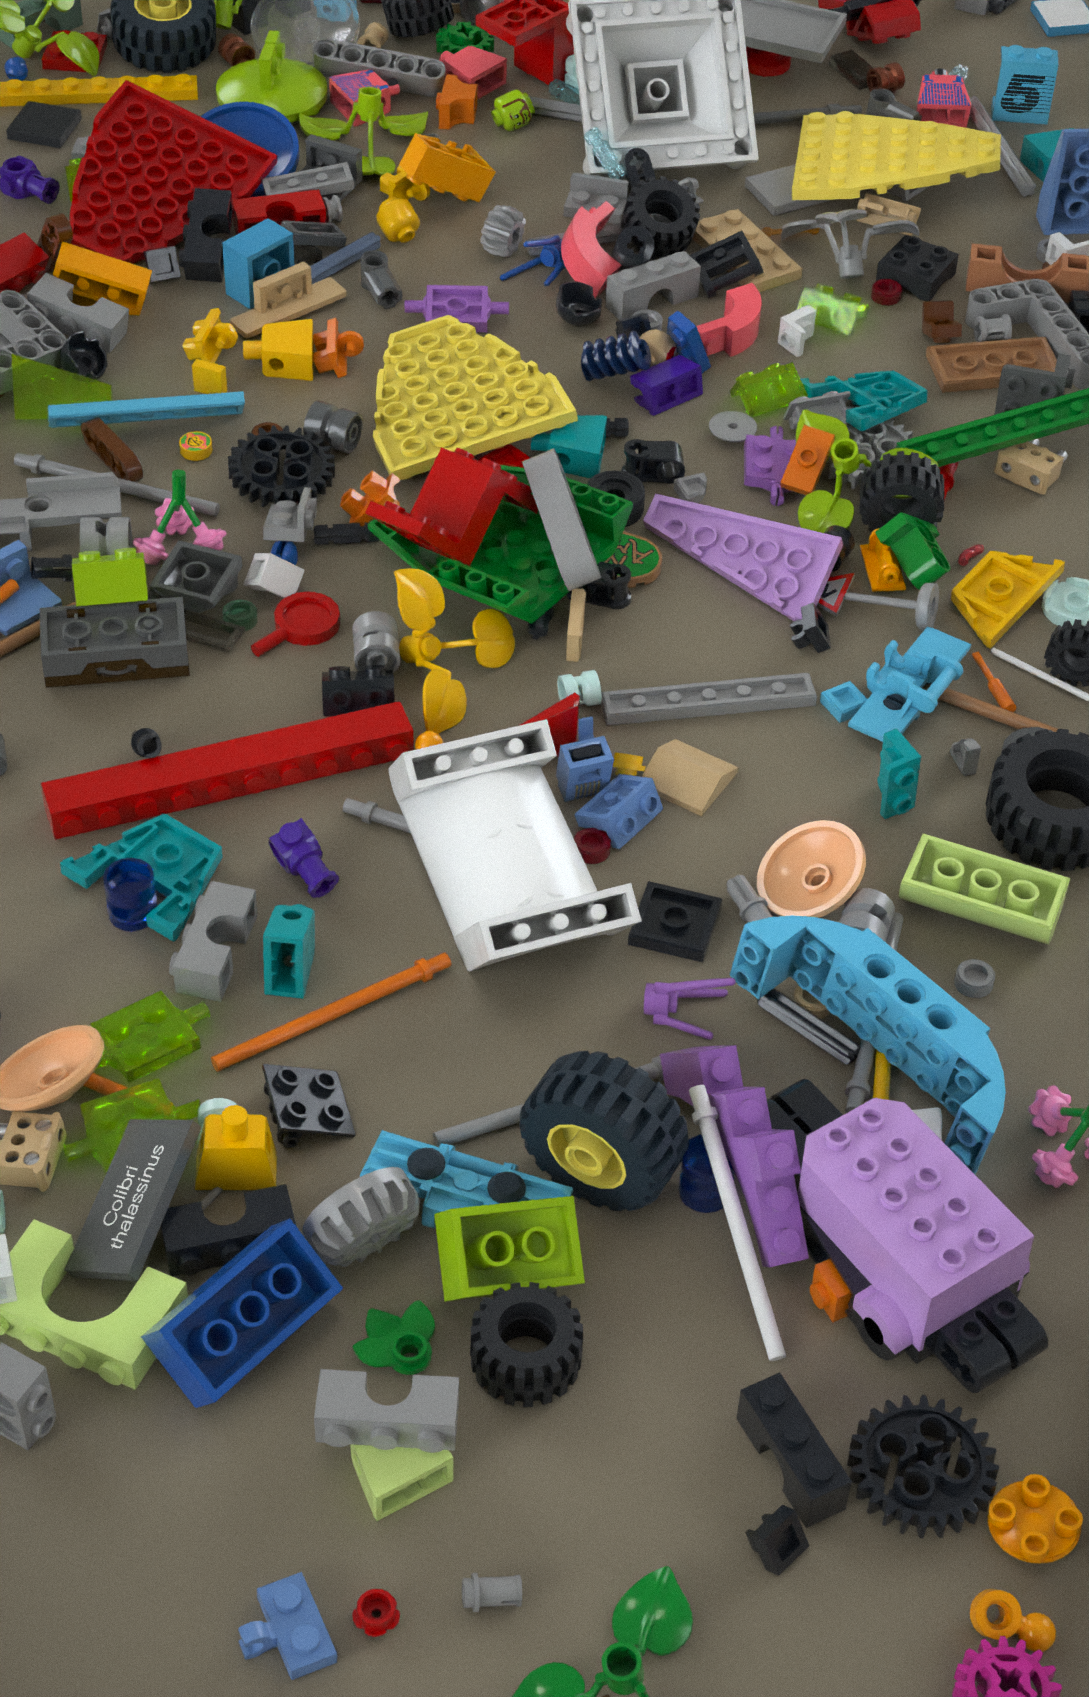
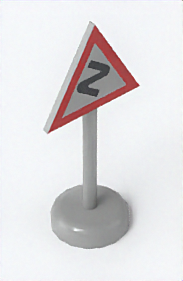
M854 572L829 577L817 604L836 617L844 600L915 609L916 625L920 630H925L927 626L933 628L939 604V586L937 583L923 584L919 590L917 601L851 593L848 591L855 577Z

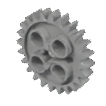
M844 416L839 417V420L848 428L850 439L856 442L859 454H865L870 462L876 458L880 460L883 453L896 447L897 442L911 439L913 436L912 431L904 432L905 425L893 426L894 419H889L867 430L860 431L848 424ZM829 458L822 472L829 471L828 478L834 479L836 478V469L833 460ZM862 463L855 472L844 474L842 485L848 481L851 482V489H855L858 484L860 485L866 466Z

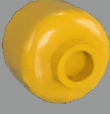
M391 197L383 201L379 206L376 220L389 241L406 243L415 237V232L420 226V219L407 199Z

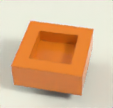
M830 1259L815 1264L812 1284L810 1285V1294L813 1302L819 1309L825 1310L832 1322L847 1317L845 1310L849 1309L848 1303L852 1297L847 1285Z

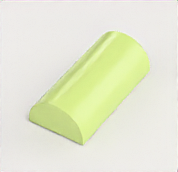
M922 834L902 879L899 898L1049 945L1071 878Z

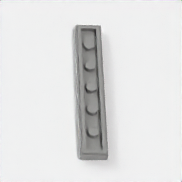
M809 673L601 692V707L606 726L816 706L817 695Z

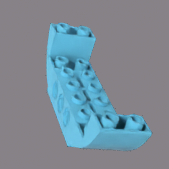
M794 915L768 917L746 923L730 971V976L736 980V983L759 1000L788 977L794 979L802 989L808 991L820 1001L830 1013L836 1015L851 1027L861 1039L869 1041L875 1049L883 1053L892 1065L897 1066L915 1081L920 1089L928 1092L947 1108L948 1112L955 1119L944 1144L976 1175L1002 1116L1006 1094L1004 1072L999 1056L988 1037L991 1028L869 928L861 931L840 922L818 917Z

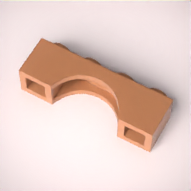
M973 243L971 245L965 291L1030 279H1042L1049 282L1062 300L1068 304L1072 290L1089 291V256L1062 253L1056 262L1044 269L1024 270L1008 261L1001 246Z

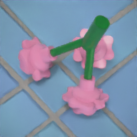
M180 469L174 470L172 472V500L166 498L162 506L155 509V515L158 517L156 520L158 528L153 529L150 537L134 538L133 540L136 553L144 552L146 564L156 566L161 559L166 560L169 556L162 545L166 536L164 534L165 530L169 535H174L176 532L184 535L187 529L194 525L192 529L196 534V538L193 544L219 551L224 547L222 538L227 534L226 531L221 530V528L217 530L208 529L204 521H199L194 513V508L190 506L186 499V472Z
M1052 1085L1048 1087L1047 1091L1044 1089L1037 1090L1035 1101L1029 1106L1030 1114L1034 1115L1032 1118L1033 1127L1041 1128L1047 1136H1054L1056 1132L1064 1133L1067 1131L1068 1122L1072 1117L1081 1118L1080 1124L1067 1143L1060 1144L1056 1152H1044L1038 1149L1032 1155V1159L1038 1164L1035 1174L1046 1185L1059 1188L1063 1183L1073 1186L1079 1178L1073 1171L1070 1160L1075 1154L1074 1147L1089 1127V1103L1086 1108H1072L1069 1106L1071 1096L1061 1093L1057 1086ZM1088 1137V1138H1086V1140H1085V1146H1086L1088 1149L1085 1151V1154H1084V1155H1085L1086 1159L1089 1160V1137Z

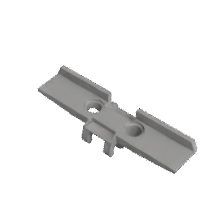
M113 472L26 478L28 498L0 500V535L19 533L20 541L27 547V551H32V528L80 523L81 518L100 517L101 519L120 517L122 513L119 480Z

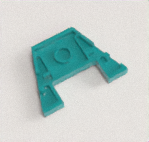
M894 370L854 374V378L850 377L845 381L835 376H827L823 383H810L809 378L797 379V391L808 398L822 396L830 391H837L838 393L850 391L851 394L848 399L852 401V404L860 407L846 410V422L860 431L867 430L926 403L928 396L927 389Z
M164 813L123 832V838L107 846L99 843L92 846L93 851L81 858L74 860L71 856L60 862L61 874L86 889L112 867H118L166 896V899L146 915L147 926L175 942L191 916L198 897L203 894L222 860L223 854L220 845Z

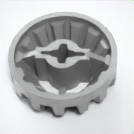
M398 1167L382 1168L349 1182L328 1196L307 1217L302 1231L323 1262L334 1266L347 1267L355 1259L361 1263L366 1259L367 1255L375 1251L381 1253L383 1246L390 1241L397 1242L400 1239L401 1231L411 1229L413 1220L418 1218L420 1199L403 1169Z

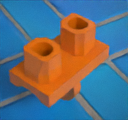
M337 319L327 320V330L313 335L314 345L317 352L313 353V362L319 374L334 370L338 378L347 376V356H357L363 351V337L355 331H345L340 334L338 332Z
M372 470L361 482L360 489L366 493L365 496L351 488L345 492L341 498L340 507L351 516L349 523H360V526H364L365 522L374 520L365 514L370 501L384 506L387 500L400 506L399 501L395 499L396 495L394 493V487L399 483L400 479L393 473L384 479Z

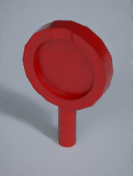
M746 47L748 70L753 75L763 77L778 76L787 72L791 66V56Z
M310 591L294 593L285 597L277 604L274 611L276 630L252 644L251 650L255 656L260 657L285 640L302 646L318 645L330 640L338 633L341 624L337 603L322 593Z

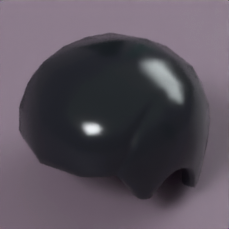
M566 282L560 285L556 298V310L563 320L575 326H587L598 320L601 315L602 299L598 298L596 300L594 298L592 286L581 282Z
M78 331L70 334L61 348L60 364L64 372L73 379L85 383L95 382L103 376L108 366L107 354L100 346L98 339H88L85 337L84 331Z

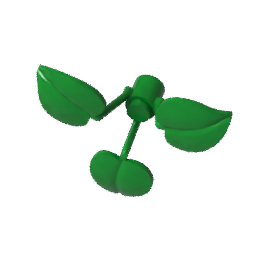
M664 1566L647 1574L637 1581L619 1600L612 1616V1628L618 1642L610 1645L604 1651L602 1656L603 1672L595 1675V1682L588 1692L585 1693V1682L579 1671L567 1664L552 1662L531 1671L523 1679L512 1697H597L604 1685H607L610 1690L619 1695H629L635 1692L639 1697H649L643 1684L644 1669L641 1659L646 1649L661 1656L672 1654L685 1645L693 1627V1615L690 1604L678 1585L672 1569L669 1566Z

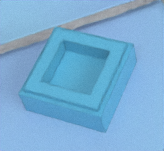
M851 681L823 691L820 695L821 704L839 723L853 718L867 701V698Z

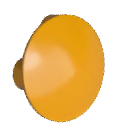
M1030 1474L1023 1481L1005 1486L993 1497L988 1509L987 1522L993 1539L1006 1553L1025 1562L1040 1564L1057 1561L1068 1555L1075 1548L1080 1539L1083 1516L1073 1500L1065 1492L1051 1485L1044 1476Z

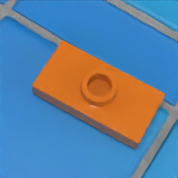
M803 425L781 479V487L804 495L814 492L835 441V434Z

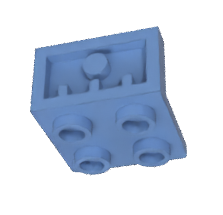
M20 540L0 549V587L9 579H13L20 588L0 605V632L7 636L40 619L39 608L62 606V601L41 581L32 579L27 547Z

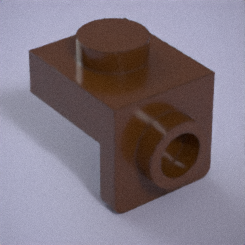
M951 300L923 302L922 333L933 338V342L947 343L952 341V337H962V324L954 320V302Z

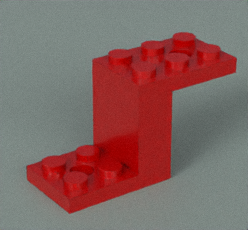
M505 0L476 15L477 27L514 46L515 67L552 87L565 81V74L567 73L565 71L566 59L574 54L573 36L566 26V18L569 15L568 3L562 0Z
M441 447L410 513L405 512L404 508L386 500L384 506L370 501L365 514L420 547L470 566L501 500L536 514L538 507L534 496L531 494V487L517 481L518 478L501 470V466L486 458H483L482 461L476 460L473 454L456 447L454 452Z

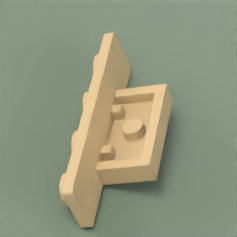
M301 262L253 282L254 309L231 318L230 324L243 337H254L262 333V326L264 324L286 322L306 315L311 311L346 297L347 291L331 277L312 284L311 267L307 263Z

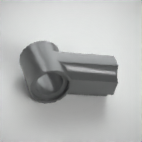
M879 88L870 92L866 115L921 121L922 115L918 111L895 101V95L891 91Z
M378 250L364 252L361 256V286L370 291L376 303L382 305L384 309L395 307L402 300V290L388 268L387 255Z

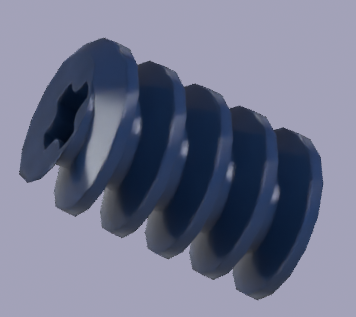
M636 331L630 332L629 340L622 333L618 335L617 341L613 336H608L606 344L601 338L596 339L594 345L591 341H585L583 344L581 368L585 379L589 382L594 380V378L600 380L605 378V376L614 377L617 374L624 375L628 371L634 373L640 369L647 370L650 368V348L645 340L640 339Z

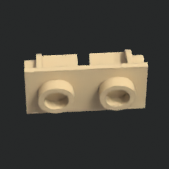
M866 193L864 199L860 198L857 209L865 210L867 216L857 219V222L874 226L889 221L908 220L916 224L921 208ZM900 232V234L912 236V233Z

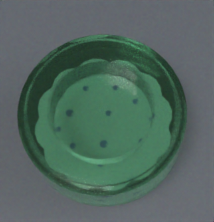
M233 600L223 607V624L231 631H248L255 627L258 622L257 608L250 601Z

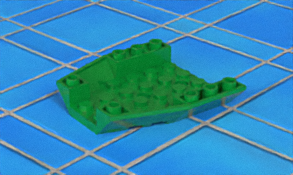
M500 465L501 470L518 478L517 481L530 486L524 468ZM566 477L596 563L605 562L617 549L633 509V502ZM501 500L470 566L420 547L375 519L368 524V529L410 567L429 573L437 579L442 587L529 623L535 622L570 592L559 571L539 510L536 514Z

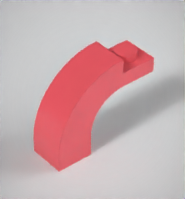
M607 201L597 209L592 207L589 211L581 206L564 233L561 242V255L567 271L575 282L592 286L594 298L607 288V276L618 273L622 266L604 251L596 238V235L604 229L615 210Z

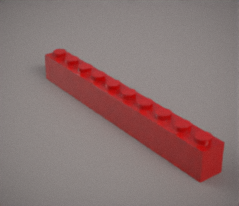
M398 701L42 782L44 807L54 839H61L159 816L164 813L168 814L395 761L402 753L414 750V730L401 702Z

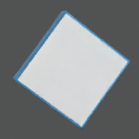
M1083 0L1031 1L1030 10L1048 37L1089 33V8Z

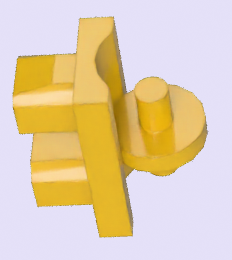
M400 165L397 168V175L394 176L387 172L380 177V191L389 195V198L398 197L409 200L414 197L422 201L428 198L431 192L429 184L417 185L407 179V173Z
M219 308L210 309L205 319L195 321L192 327L195 337L186 338L182 345L189 360L201 359L215 363L222 349L232 348L238 340L237 331L232 324L221 322Z

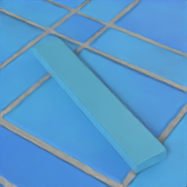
M244 391L48 405L49 427L58 428L81 426L82 423L99 417L105 424L236 415L243 413L245 405Z

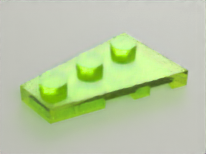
M11 354L15 419H48V405L113 401L111 384L59 369L42 362L40 363L17 354Z

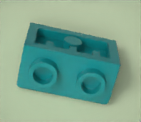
M897 728L884 733L882 751L880 752L881 763L877 782L882 792L880 815L884 819L908 812L915 807L921 755Z

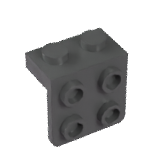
M312 134L305 140L307 165L301 171L348 162L354 181V188L363 180L362 149ZM352 190L323 195L322 197L331 199L333 195H337L341 202Z
M1058 354L1054 372L1010 364L1004 365L1001 371L994 415L1065 395V388H1072L1075 369L1069 368L1071 355Z

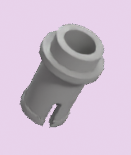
M472 1573L471 1578L462 1579L463 1608H472L473 1612H479L480 1607L522 1606V1580L520 1575L478 1577V1573Z

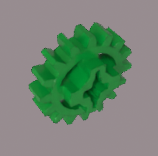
M457 22L456 26L447 24V29L440 28L439 33H436V51L441 54L444 51L455 54L467 46H474L488 52H494V35L489 34L476 25L473 26L471 22Z

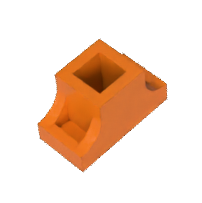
M446 74L442 93L437 92L436 110H439V129L450 130L452 126L461 123L474 124L478 108V84H467L461 82L457 75Z

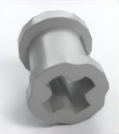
M1002 314L1000 318L984 319L983 316L976 317L974 321L976 342L1011 339L1012 324L1010 316Z

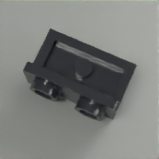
M369 665L364 667L365 671H350V667L334 666L329 668V672H322L323 715L337 716L394 703L393 670H386L384 665Z

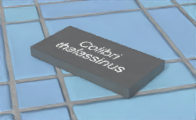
M130 1119L65 1267L67 1273L75 1278L138 1280L199 1136L201 1126L194 1120Z

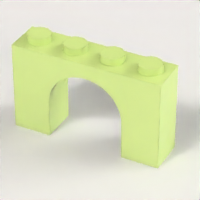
M34 1219L10 1252L17 1301L0 1304V1335L7 1334L19 1339L25 1346L36 1352L44 1350L56 1355L73 1368L79 1369L84 1367L98 1373L102 1379L110 1384H123L136 1390L157 1358L141 1336L188 1297L186 1282L147 1267L122 1305L111 1314L88 1322H76L61 1318L53 1313L47 1305L52 1293L67 1273L65 1267L74 1250L72 1235Z

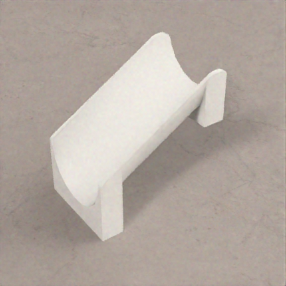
M547 719L404 752L388 768L394 795L452 931L462 960L469 972L502 960L555 945L598 935H614L642 922L631 883L600 891L596 889L541 769L557 756Z

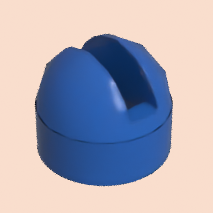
M13 57L6 61L4 69L10 80L18 79L24 81L27 78L28 68L24 59Z
M276 541L272 545L271 554L294 565L297 564L298 550L292 541Z

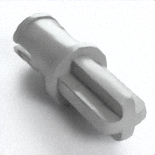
M737 875L727 881V891L739 907V915L742 920L752 922L773 917L767 909L768 903L766 899L756 894L745 876Z

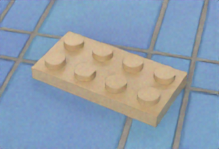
M739 209L729 210L726 213L703 218L698 221L692 239L703 249L739 231H743L759 259L764 273L756 277L753 274L738 281L741 286L753 283L758 291L762 292L801 279L802 268ZM746 261L732 269L727 270V272L729 273L739 267H742L748 264V262Z

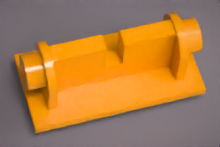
M880 528L873 530L869 537V544L860 545L872 592L906 590L897 557L890 546L882 544L875 532Z

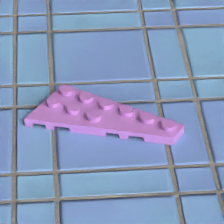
M655 494L643 519L645 528L792 621L802 619L801 607L813 602L817 606L843 547L842 537L660 494Z

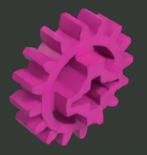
M1000 1636L997 1647H992L986 1639H982L979 1644L978 1653L970 1648L966 1650L962 1661L963 1664L958 1663L954 1679L958 1682H955L952 1697H979L976 1689L983 1694V1697H1037V1695L1038 1697H1059L1062 1686L1061 1684L1051 1682L1056 1672L1054 1665L1044 1667L1040 1665L1043 1655L1040 1649L1029 1655L1025 1652L1026 1641L1021 1639L1017 1643L1016 1648L1009 1647L1005 1636ZM1031 1681L1035 1685L1037 1692L1031 1688Z

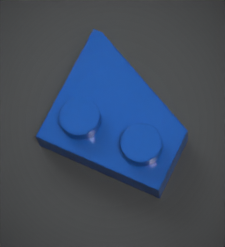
M677 310L668 317L666 334L674 340L678 355H682L701 365L702 373H704L711 367L698 329L696 325Z

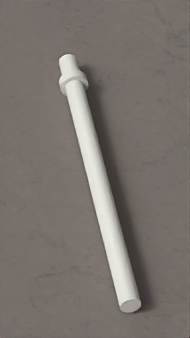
M697 1085L689 1089L695 1110L692 1113L693 1122L699 1125L769 1361L780 1360L786 1357V1353L716 1124V1119L719 1117L716 1107H711L705 1085Z

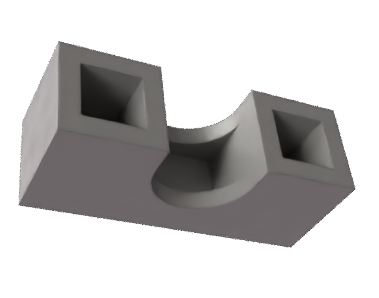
M685 251L609 275L607 276L606 307L619 320L633 316L639 310H648L649 300L657 291L672 305L696 298L699 294L701 266Z
M45 273L28 292L27 300L60 332L70 336L72 333L84 331L86 338L98 339L102 349L110 353L127 333L129 309L103 297L91 306L76 305L72 303L74 285Z
M211 881L205 895L198 897L194 920L192 924H186L183 931L181 949L179 952L173 953L169 964V974L174 976L176 993L221 1002L233 975L231 947L218 943L235 941L246 944L258 916L255 889Z
M320 1369L314 1414L316 1442L326 1443L334 1447H344L349 1444L371 1445L382 1450H390L395 1447L419 1448L430 1453L442 1450H455L459 1408V1377L413 1374L412 1387L408 1397L398 1404L386 1406L372 1401L367 1395V1372Z

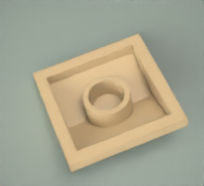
M674 739L657 748L641 777L653 778L659 797L702 816L738 773V767Z

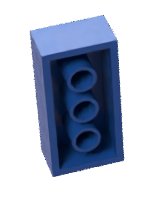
M289 1218L265 1230L143 1334L141 1338L195 1408L215 1403L337 1295L343 1287Z

